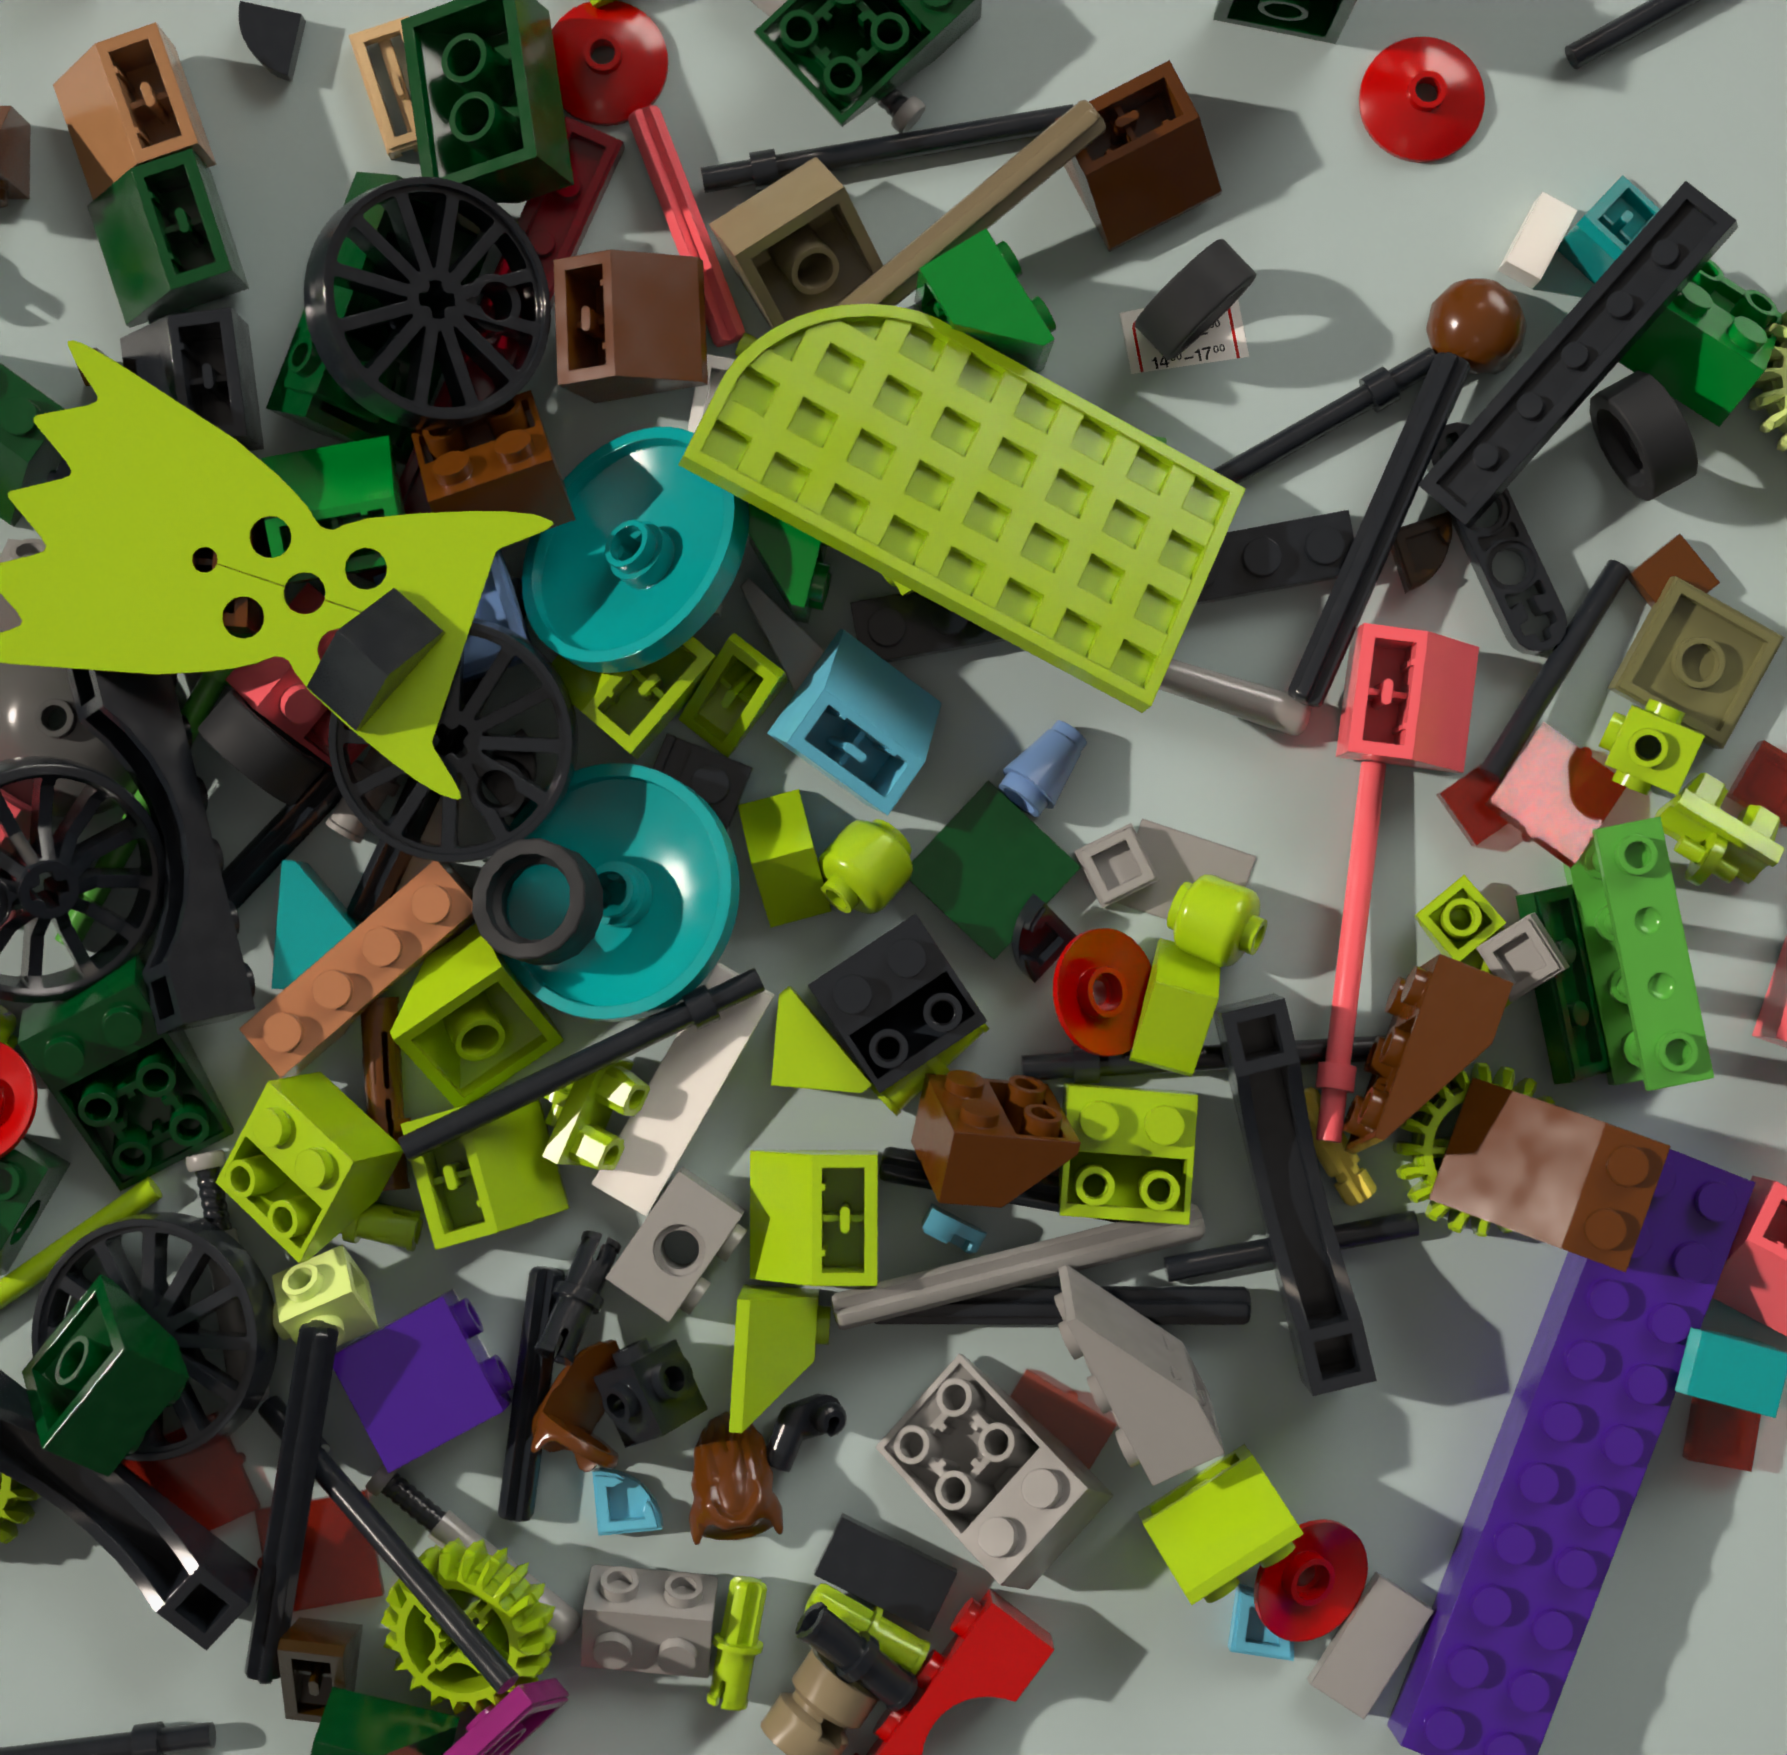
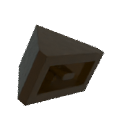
M299 1617L280 1638L277 1652L286 1719L320 1723L333 1686L355 1692L363 1624Z

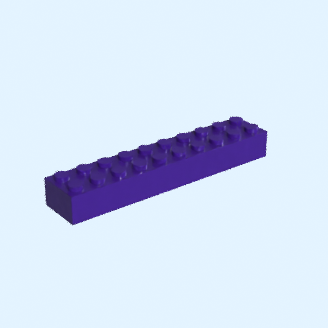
M1670 1149L1626 1273L1577 1254L1567 1253L1431 1609L1434 1612L1424 1626L1388 1720L1387 1726L1400 1746L1423 1755H1538L1674 1399L1675 1387L1690 1328H1701L1756 1182Z

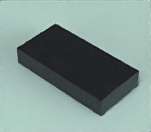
M842 1513L814 1570V1575L929 1632L957 1576V1569Z

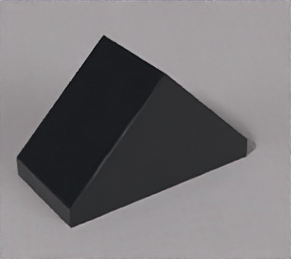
M393 588L337 630L311 677L307 688L353 729L359 731L446 632L397 589Z

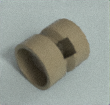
M812 1648L792 1676L795 1691L793 1693L781 1692L761 1721L760 1727L773 1744L786 1755H841L849 1743L845 1732L847 1728H860L879 1699L859 1683H847L835 1673L834 1664Z

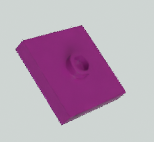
M557 1678L520 1684L496 1706L491 1704L481 1711L466 1726L468 1732L443 1755H510L568 1701L569 1693Z

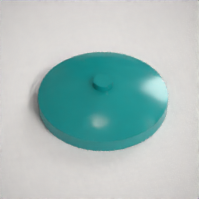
M674 427L645 428L627 433L601 446L579 463L563 480L576 520L530 537L522 572V594L526 614L540 640L572 664L594 672L617 673L638 669L654 663L683 645L709 620L734 582L742 562L748 538L749 505L743 499L678 465L694 434L693 432Z
M627 763L599 764L574 771L570 786L559 807L550 819L528 839L542 838L578 852L596 870L603 888V916L595 937L578 955L560 964L532 965L503 954L502 956L512 973L525 988L544 1003L562 1012L585 1019L606 1022L630 1021L648 1017L682 1000V996L693 991L704 981L721 958L730 940L739 906L740 883L735 851L723 823L708 803L694 790L660 771ZM551 783L545 789H549ZM530 800L517 814L509 827L515 829L536 810L538 807L537 803ZM534 865L526 869L513 883L507 898V918L511 928L519 936L529 940L544 939L552 935L563 923L570 906V886L566 877L557 868L550 865Z

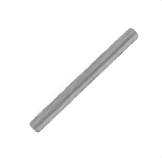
M1191 1203L1189 1225L1124 1220L878 1282L877 1286H862L838 1292L832 1296V1310L839 1329L847 1330L1059 1276L1058 1268L1066 1264L1076 1271L1198 1241L1205 1233V1224L1198 1206Z

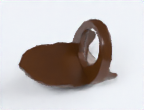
M616 1340L599 1341L581 1350L575 1356L573 1365L566 1366L557 1376L533 1417V1440L531 1444V1451L533 1453L538 1452L541 1448L548 1452L569 1450L574 1453L578 1467L583 1472H590L597 1465L611 1470L615 1469L619 1461L618 1453L592 1432L605 1412L602 1396L593 1377L616 1365L611 1355L620 1349Z
M727 1411L709 1420L694 1448V1470L691 1481L694 1500L689 1514V1523L695 1545H699L702 1536L715 1540H738L756 1536L774 1527L779 1535L783 1533V1509L772 1490L773 1471L768 1464L765 1440L753 1424L743 1433L729 1432L730 1413Z

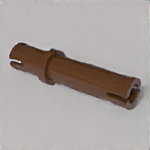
M379 997L360 1014L366 1114L399 1144L398 1138L403 1136L401 1124L411 1121V1117H404L401 1048L395 1043L390 1034L399 1014V997ZM404 1152L383 1191L410 1188L407 1158Z

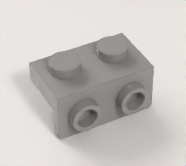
M593 1565L590 1570L583 1605L581 1667L709 1678L718 1578L714 1575Z

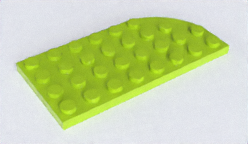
M850 304L819 309L797 316L773 328L754 341L735 359L724 374L678 464L699 477L1141 713L1149 709L1154 702L1246 490L1243 486L964 332L952 329L944 321L917 310L879 304Z

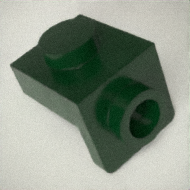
M307 327L290 351L288 357L289 370L284 381V387L296 393L312 395L364 421L378 423L380 417L353 400L330 375L317 353ZM344 335L355 356L365 366L377 351ZM395 360L379 377V382L390 390L401 364Z

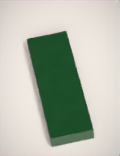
M1572 884L1515 896L1520 920L1535 912L1570 966L1535 988L1554 1085L1572 1083L1610 1072L1606 1044Z

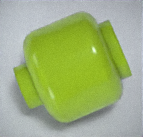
M875 819L872 822L856 820L848 824L819 857L818 863L825 883L821 887L823 895L835 908L844 913H850L853 909L865 914L880 912L911 878L913 865L910 859L912 849L909 842L898 829L884 820Z
M1212 874L1202 875L1194 883L1184 882L1171 903L1167 917V927L1174 930V941L1178 949L1220 967L1234 965L1244 953L1254 955L1264 939L1268 922L1266 919L1259 917L1260 900L1256 892Z

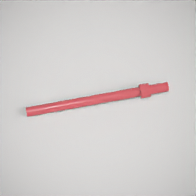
M1363 761L1360 767L1325 1062H1318L1315 1088L1321 1089L1316 1140L1333 1143L1342 1142L1347 1093H1354L1357 1067L1351 1065L1387 766L1384 763L1375 761Z

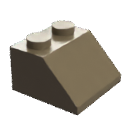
M817 157L809 160L709 224L734 272L771 329L797 316L836 306L883 267L881 259L845 187Z

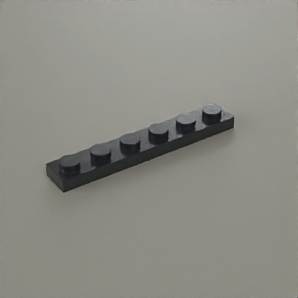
M1685 181L1418 485L1470 529L1738 228L1737 220Z

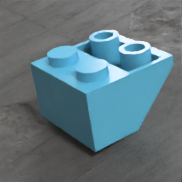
M840 629L767 734L862 803L888 816L925 763L942 703L848 632Z

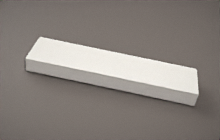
M719 963L705 986L707 989H710L739 975V973ZM765 989L764 992L720 1012V1020L700 1030H697L695 1025L678 1032L649 1083L650 1091L642 1109L635 1116H630L619 1135L620 1138L624 1139L625 1148L617 1167L614 1170H599L591 1185L645 1216L650 1213L775 994Z

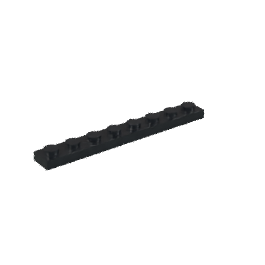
M1349 510L1227 532L1196 605L1337 579L1354 541ZM917 592L904 596L899 593L850 603L857 640L888 663L1006 641Z

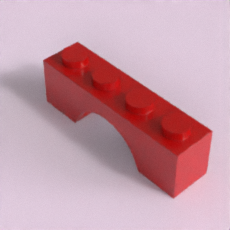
M992 1589L987 1591L980 1602L973 1597L970 1598L953 1620L950 1630L956 1634L943 1652L940 1654L935 1649H932L927 1654L916 1674L918 1686L912 1699L906 1706L896 1712L887 1708L876 1723L872 1733L878 1739L866 1755H922L924 1744L931 1728L940 1716L953 1706L978 1697H996L1016 1702L1055 1650L1051 1634Z

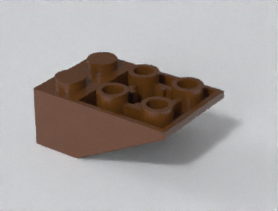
M1438 954L1420 967L1415 966L1406 979L1398 977L1391 989L1385 1007V1012L1393 1015L1386 1038L1379 1035L1376 1037L1365 1061L1364 1071L1372 1074L1364 1097L1359 1095L1354 1097L1344 1120L1343 1131L1350 1133L1345 1148L1346 1152L1356 1154L1384 1141L1492 1045L1513 986L1512 982L1442 954Z

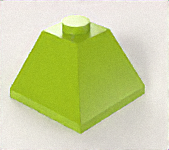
M476 924L425 958L390 1031L395 1043L455 1108L478 1100L564 1041L561 1033L536 996L516 978L502 954L496 952L480 935Z
M743 1285L737 1298L729 1432L743 1433L814 1362L816 1344L829 1345L831 1306L819 1305L820 1289Z

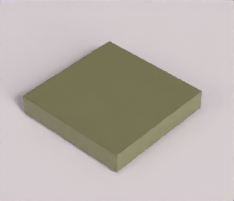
M1672 576L1665 585L1658 601L1653 604L1607 689L1645 709L1649 698L1685 712L1686 714L1681 725L1705 734L1702 742L1715 749H1723L1785 637L1677 576Z

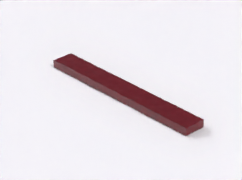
M565 116V125L574 185L527 200L517 221L534 246L543 266L550 293L551 309L555 303L553 260L577 255L625 149L623 141ZM503 255L494 274L504 275L511 273ZM484 295L479 306H481L487 316L495 319L494 305ZM500 334L487 339L512 365L518 351V342L513 338ZM461 350L477 399L482 401L494 391V383ZM445 381L433 405L435 407H452V399ZM414 448L399 479L405 514L432 513ZM387 568L356 573V575L375 584L373 577L385 573Z

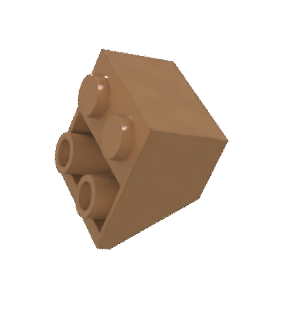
M156 22L95 43L53 84L93 200L130 168L191 148L208 168L216 165L176 47Z

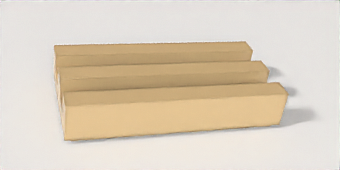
M409 16L348 35L387 154L391 160L402 157V152L410 149H413L415 152L418 151L412 102L391 38L399 35L403 39L401 20ZM377 42L408 132L400 136H396L367 48L368 45Z

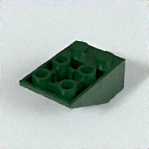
M787 0L754 31V34L837 123L843 127L940 57L981 18L982 0Z
M139 955L72 998L48 1003H35L23 1009L17 1043L120 1192L234 1133V1128L185 1031L181 1030L162 1035L157 1034L142 974L145 964Z

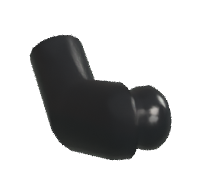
M815 1394L786 1404L780 1411L766 1446L769 1466L781 1471L790 1472L803 1440L826 1433L830 1437L838 1435L844 1429L847 1421L846 1411L838 1399L827 1394Z

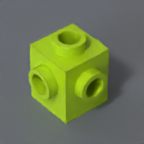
M1649 698L1645 709L1632 704L1627 716L1614 711L1598 747L1610 751L1605 765L1616 769L1612 781L1644 795L1649 794L1652 785L1678 795L1705 734L1681 725L1686 714L1685 712ZM1645 735L1656 737L1661 743L1662 749L1660 753L1653 758L1641 756L1636 749V742L1640 737Z

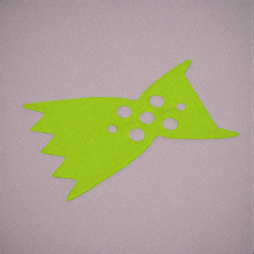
M68 341V347L77 366L94 389L98 398L96 402L86 406L39 414L34 417V423L67 462L71 469V474L59 480L13 490L8 493V498L39 534L46 547L44 551L35 555L0 563V594L17 611L22 620L20 626L0 633V663L157 675L233 669L257 664L276 656L288 660L296 675L307 687L321 661L318 654V646L322 637L331 630L343 627L395 588L446 633L359 731L353 729L321 699L319 700L350 729L416 781L440 795L457 800L461 799L460 791L434 749L432 741L496 552L505 546L548 530L554 525L553 522L535 514L508 511H463L367 518L345 524L334 530L325 529L318 524L310 509L272 469L236 439L113 359L81 342ZM268 516L278 517L285 521L291 532V543L287 551L274 558L259 555L253 549L250 542V532L254 524L261 518ZM203 547L214 550L218 558L215 568L206 573L198 571L192 562L195 551ZM362 548L378 551L384 557L387 565L386 576L382 583L368 590L359 589L352 585L345 571L349 556ZM303 572L312 573L319 577L326 591L325 600L321 607L309 614H300L291 610L284 598L285 587L283 586L295 574ZM235 598H252L263 609V625L260 631L252 637L237 638L231 635L224 627L223 611L227 604Z

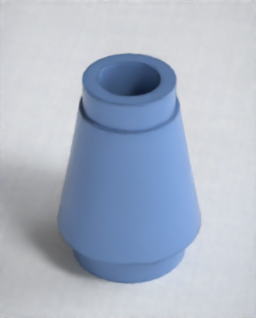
M1057 720L1051 729H1048L1003 769L1005 778L998 786L1000 791L1015 806L1031 816L1039 817L1045 808L1053 809L1081 755V751L1087 745L1086 739L1071 725Z

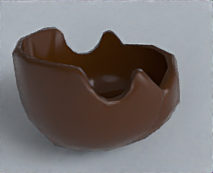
M1469 278L1450 285L1432 303L1426 332L1431 349L1436 354L1439 352H1450L1464 358L1470 363L1469 374L1490 373L1495 375L1503 371L1522 351L1527 323L1518 297L1499 282L1486 278Z

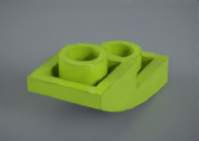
M1463 875L1415 914L1414 917L1442 955L1492 974L1476 947L1505 930L1503 926L1506 922L1471 881ZM1509 999L1506 1003L1505 1008L1512 1003L1509 1001Z

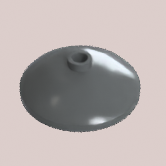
M0 663V761L23 756L64 758L92 767L114 779L132 795L136 793L138 788L128 771L108 747L79 722L66 668ZM62 707L66 712L67 721L61 729L54 731L49 725V716L53 710ZM33 779L18 781L1 788L32 807ZM57 779L54 785L52 816L65 817L86 784L69 779ZM108 798L101 803L94 815L113 809L118 805L112 798Z

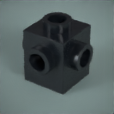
M647 1338L633 1342L611 1354L616 1365L593 1377L602 1396L603 1407L607 1415L613 1420L625 1448L662 1437L708 1410L693 1377L691 1365L684 1357L676 1339L654 1347L650 1346Z

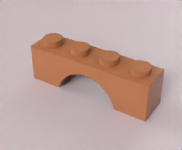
M432 861L242 1025L239 1030L280 1078L298 1075L341 1038L355 1019L386 990L421 964L427 956L460 935L475 922L472 914L473 890L449 863Z

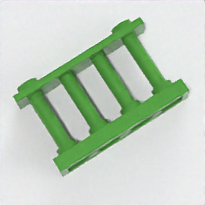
M1661 817L1558 836L1567 885L1572 884L1606 1044L1610 1064V1072L1606 1073L1608 1085H1620L1644 1080L1645 1090L1652 1091L1714 1078Z

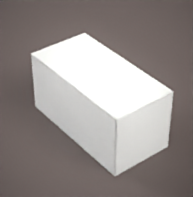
M1542 192L1534 201L1497 271L1533 289L1542 279L1578 210Z

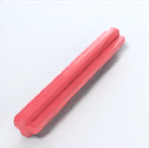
M656 105L638 109L629 115L628 121L679 255L698 257L703 260L705 321L712 341L717 347L736 343L745 333L744 326L661 110Z

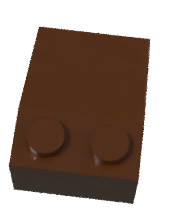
M1472 1077L1428 1199L1626 1273L1671 1146Z

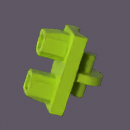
M1700 773L1691 780L1678 795L1657 811L1655 817H1661L1664 833L1677 841L1674 851L1690 860L1685 872V879L1699 886L1713 874L1728 884L1735 877L1749 884L1767 866L1774 867L1778 864L1785 850L1784 847L1775 842L1780 817L1762 806L1750 804L1739 813L1737 819L1720 809L1728 793L1725 784L1707 773Z
M624 1058L544 1097L553 1102L545 1123L554 1127V1130L544 1150L543 1157L560 1165L587 1166L597 1170H614L617 1167L625 1148L624 1139L605 1130L613 1110L624 1116H635L642 1109L650 1091V1086L631 1072L634 1064L633 1061Z

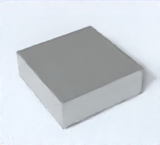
M1132 823L1074 851L1102 909L1160 880Z
M1535 912L1525 916L1476 947L1493 975L1513 983L1508 998L1510 1002L1516 1001L1570 967Z

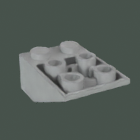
M1066 1264L1058 1268L1062 1292L1055 1295L1054 1300L1063 1319L1062 1322L1058 1323L1061 1336L1074 1360L1084 1356L1091 1376L1087 1377V1382L1092 1396L1103 1414L1109 1411L1113 1412L1120 1428L1115 1431V1435L1129 1466L1133 1468L1141 1464L1152 1486L1225 1454L1210 1394L1183 1342Z
M960 1353L875 1447L1001 1586L1029 1590L1114 1496L1067 1446Z

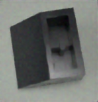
M231 307L165 316L120 338L123 367L240 442L249 451L264 449L249 325Z
M916 913L808 985L879 1093L987 1022V1019Z

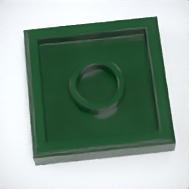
M988 780L912 861L913 871L909 881L986 954L995 960L1012 942L1016 920L1032 894L1034 893L1047 904L1081 866Z

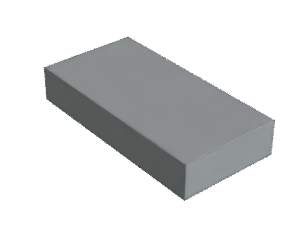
M1376 1571L1365 1587L1357 1605L1344 1620L1309 1674L1308 1682L1348 1710L1365 1719L1434 1611L1430 1606Z

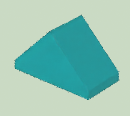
M1622 175L1567 233L1557 251L1595 284L1660 209Z
M282 860L272 989H285L360 924L347 914V908L314 869L305 862Z
M1691 1327L1675 1391L1776 1418L1787 1376V1352L1751 1338Z

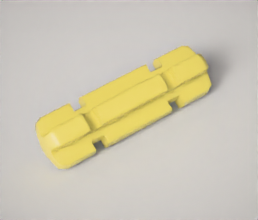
M1312 1087L1304 1089L1316 1156L1327 1175L1331 1178H1336L1337 1182L1334 1186L1344 1203L1351 1207L1369 1199L1377 1191L1376 1185L1366 1168H1359L1357 1165L1360 1161L1357 1153L1351 1154L1345 1151L1348 1139L1344 1132L1342 1133L1341 1143L1316 1140L1321 1094Z

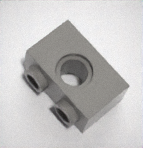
M682 1167L605 1279L667 1322H670L678 1309L690 1315L711 1284L701 1277L715 1255L726 1262L746 1234L747 1229L738 1224L746 1209L685 1167ZM682 1230L692 1234L699 1245L697 1259L687 1264H679L672 1261L666 1254L664 1247L665 1238L669 1233Z

